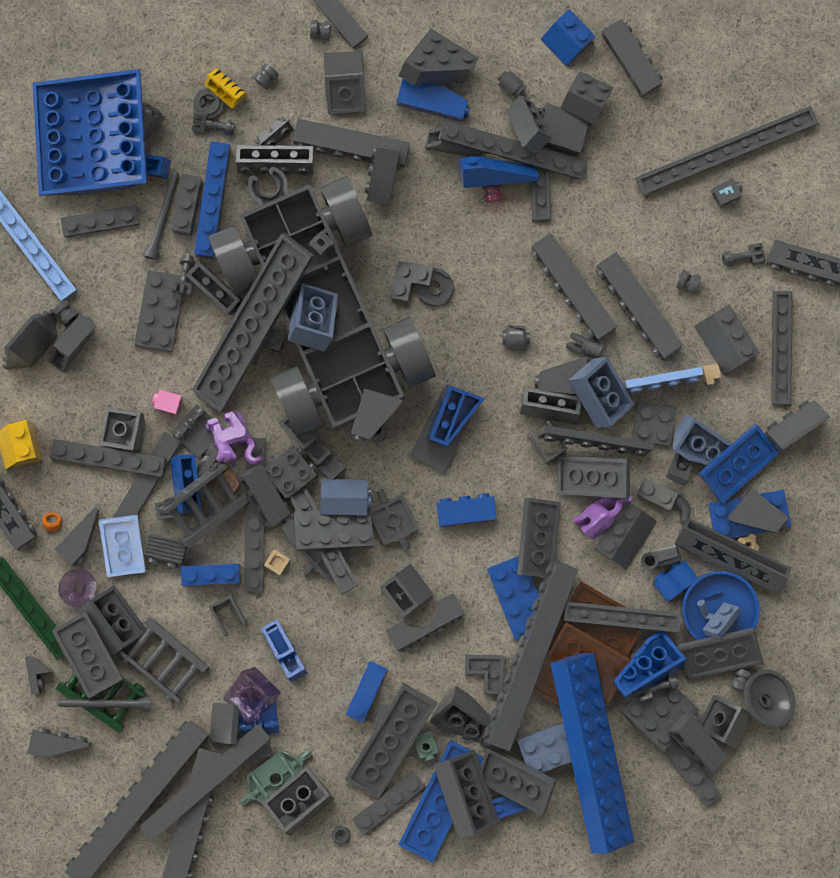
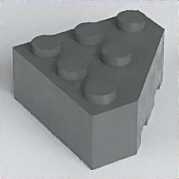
M430 28L405 60L398 76L414 86H422L423 83L446 85L447 82L464 84L473 72L479 58Z

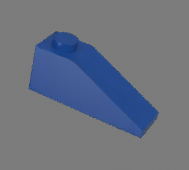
M369 661L345 715L364 722L387 668Z

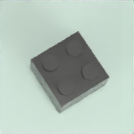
M579 71L566 94L561 108L595 125L613 87L591 77L589 74Z

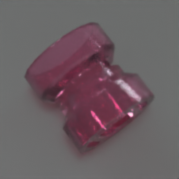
M501 185L482 186L486 192L484 202L503 200V194L499 191Z

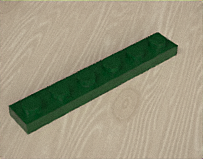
M1 557V588L56 660L64 656V653L51 631L57 626L6 559Z

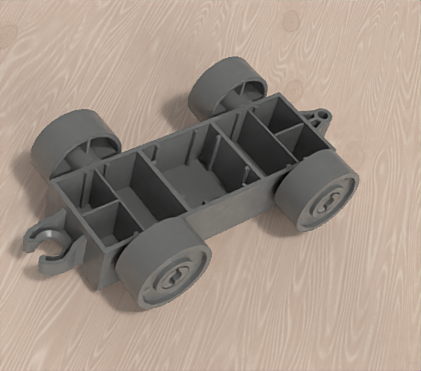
M271 167L269 169L270 176L277 183V190L274 194L264 195L260 191L258 178L256 176L249 178L248 190L250 197L259 207L239 215L250 241L242 242L235 225L210 235L208 238L235 297L249 291L257 277L254 266L261 264L263 267L282 233H286L314 255L282 311L289 328L293 299L301 283L338 294L337 302L339 303L338 308H340V312L335 317L333 338L326 351H320L296 343L312 382L305 384L297 366L271 377L296 437L299 438L324 427L316 409L321 405L324 406L333 429L336 431L355 422L364 389L404 401L405 396L395 376L396 372L401 371L409 388L436 377V374L410 316L383 328L390 347L386 349L382 347L332 234L333 231L338 230L346 248L373 236L365 213L348 177H342L320 187L327 207L321 209L310 184L290 193L288 181L284 173L276 167ZM321 231L335 243L322 257L308 245ZM321 239L317 242L320 246L325 244ZM384 424L370 438L373 442H382L387 437V430Z

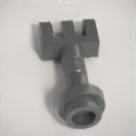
M194 111V117L197 118H193L192 123L196 125H192L191 130L204 133L205 127L224 130L225 135L233 134L235 123H232L231 120H227V123L216 122L207 119L208 113Z
M762 243L749 245V251L732 254L730 251H726L725 254H722L723 265L732 266L733 262L751 259L752 264L765 262V258L757 259V256L764 254L763 250H755V248H761Z
M183 255L179 262L182 265L180 280L174 278L171 292L175 293L177 287H180L178 294L182 295L184 289H187L186 296L190 297L193 283L187 282L188 277L186 274L190 268L194 267L195 261L193 256Z
M669 675L666 677V681L636 692L637 696L640 697V703L652 701V693L667 688L671 691L676 690L679 687L676 676L672 677Z

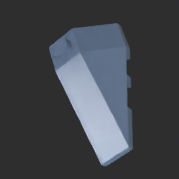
M685 415L675 430L672 450L687 460L709 465L732 443L696 418Z

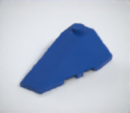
M473 156L460 158L458 162L463 188L539 181L536 167Z
M659 631L644 642L640 650L636 652L632 660L613 681V684L626 698L682 670L686 658L664 631Z

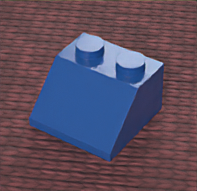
M569 9L550 27L541 40L567 67L594 42L595 35Z

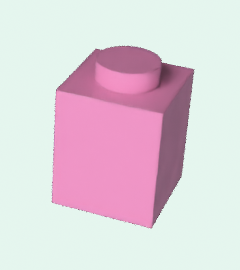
M159 389L158 393L154 394L152 404H155L154 408L156 410L178 416L183 397Z

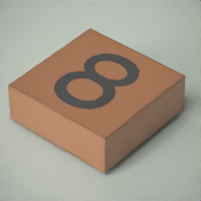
M227 469L223 477L232 491L235 492L240 486L236 479L238 476Z

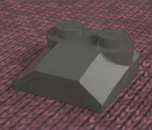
M106 407L99 445L136 452L142 442L145 427L144 414Z

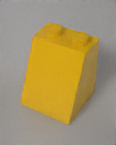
M23 420L8 424L0 430V451L5 470L43 460L34 423Z

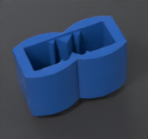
M685 560L674 562L669 566L671 568L670 571L666 574L662 571L654 577L656 581L653 585L666 602L673 599L698 579Z

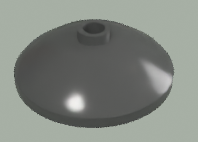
M761 670L754 673L748 679L744 690L746 707L754 720L770 728L786 724L791 719L795 710L794 692L786 678L773 670Z

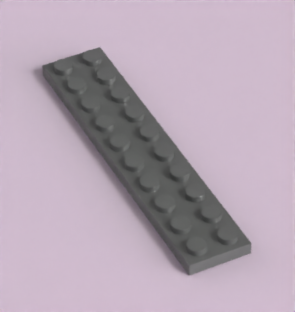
M286 233L280 235L192 388L193 392L220 413L226 409L314 258L311 252Z

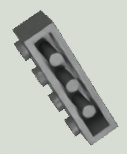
M237 145V173L269 175V169L276 167L284 175L314 174L313 146Z

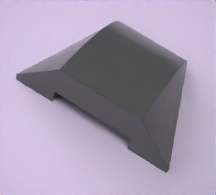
M53 309L49 312L45 311L42 315L39 313L31 316L7 343L4 353L6 355L4 358L5 363L3 364L5 369L33 367L57 339L56 318L52 312Z

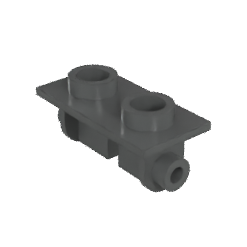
M285 117L278 118L269 126L273 131L270 133L267 129L256 137L255 143L257 145L276 146L281 140L288 137L294 129Z

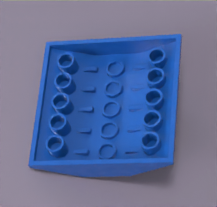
M141 69L33 83L39 196L85 195L119 191L147 184Z

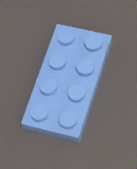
M702 367L631 379L626 380L623 385L629 391V394L639 393L642 388H648V391L656 390L664 384L667 387L677 386L681 381L690 384L699 380L703 375Z

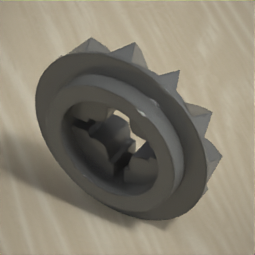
M208 88L200 90L193 100L194 110L208 113L207 119L217 117L222 112L224 102ZM204 97H206V99H208L209 101H214L212 103L213 110L209 109L208 106L204 107Z

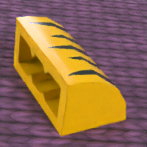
M219 68L210 72L204 83L208 89L231 109L247 96V93Z

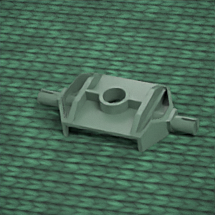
M281 750L247 775L249 792L239 800L240 803L245 801L242 804L245 807L252 800H257L260 803L264 802L303 769L304 762L313 757L309 750L300 756H294ZM273 773H278L281 776L279 784L271 782L270 776Z

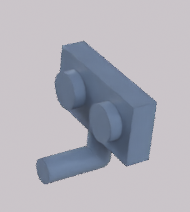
M700 600L697 603L703 618L709 621L703 628L704 634L717 639L723 637L741 613L738 606L723 602L716 613L712 614L709 613L704 600Z

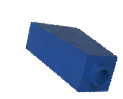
M402 79L396 101L398 106L463 122L464 117L468 118L470 107L467 106L468 100L443 85L423 83L422 86H414Z

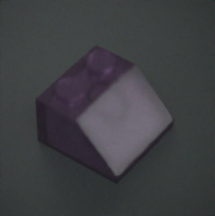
M252 667L240 673L223 699L228 704L239 705V715L251 725L272 707L281 692L256 667Z

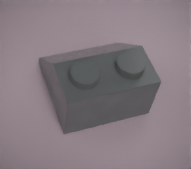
M713 695L700 720V724L711 733V737L737 749L753 717L745 709Z

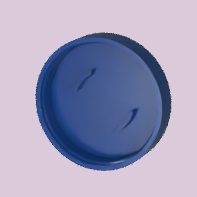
M727 571L710 572L698 577L686 589L681 602V617L686 630L695 640L711 637L703 632V628L709 621L705 620L697 605L700 600L705 601L709 613L712 614L716 613L723 602L740 608V615L726 633L753 627L755 630L760 615L759 600L753 587L741 576Z

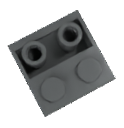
M411 564L380 586L402 617H405L434 595Z

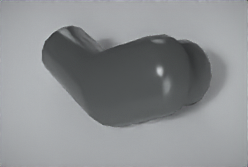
M680 495L675 506L680 509V521H685L687 517L690 518V504Z

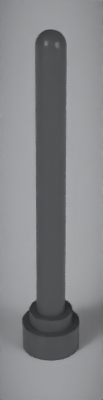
M176 171L171 174L151 244L145 248L143 254L144 257L152 260H158L160 252H158L159 248L157 247L179 177Z
M144 696L139 698V700L59 699L57 706L139 708L143 712H151V696Z

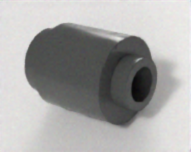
M511 70L508 73L504 71L498 78L500 81L498 85L511 97L517 98L526 88L523 84L524 82Z

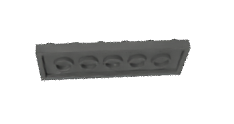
M403 683L345 780L379 799L437 705V701Z

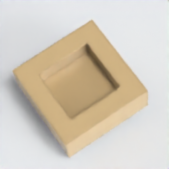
M273 549L264 566L281 576L290 559Z

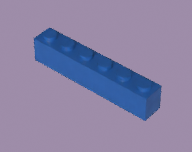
M213 141L210 143L194 255L199 258L215 260V252L208 236L219 232L231 154V146L227 143Z

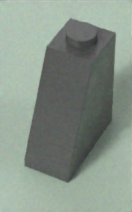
M441 127L428 130L426 149L465 157H481L483 154L481 151L439 140Z
M80 314L52 347L49 363L63 373L68 369L95 331L96 325L89 317H84Z
M582 357L540 371L539 376H535L534 387H537V390L577 396L569 379L587 364L588 357Z
M364 389L351 434L354 435L353 439L365 442V439H370L401 405L402 400Z
M751 488L726 520L755 529L777 533V531L782 532L788 524L786 520L789 517Z

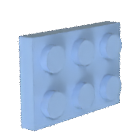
M138 514L99 519L107 577L146 572Z

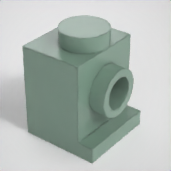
M431 730L418 734L414 742L420 759L424 758L425 761L436 758L435 754L438 753V749ZM424 743H428L430 745V748L428 750H424L422 748V745Z

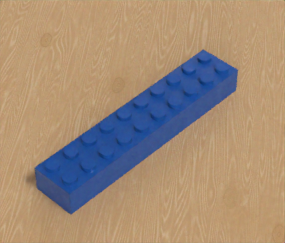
M577 653L550 664L591 853L608 854L633 843L634 837L594 653Z

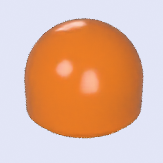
M54 512L45 514L42 518L44 529L48 532L58 531L62 525L61 516ZM52 516L57 519L55 523L47 522L48 518Z

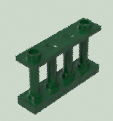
M75 673L69 681L65 683L59 682L55 688L69 699H88L85 692L79 694L75 691V685L78 682ZM122 677L124 680L113 685L103 700H112L123 684L133 690L126 700H136L138 695L144 697L147 693L144 692L145 688L139 683L132 684ZM82 707L118 733L125 727L122 724V718L129 708H120L116 715L110 716L106 713L107 707Z

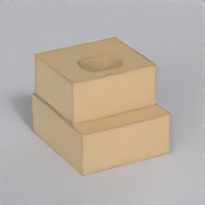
M718 364L702 367L705 386L713 385L715 383L714 380L721 378Z

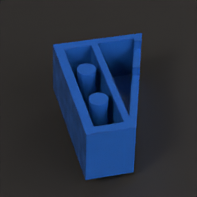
M451 385L445 386L426 440L441 446H448L485 399Z

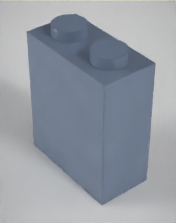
M322 479L321 515H367V508H371L372 488L368 487V480Z

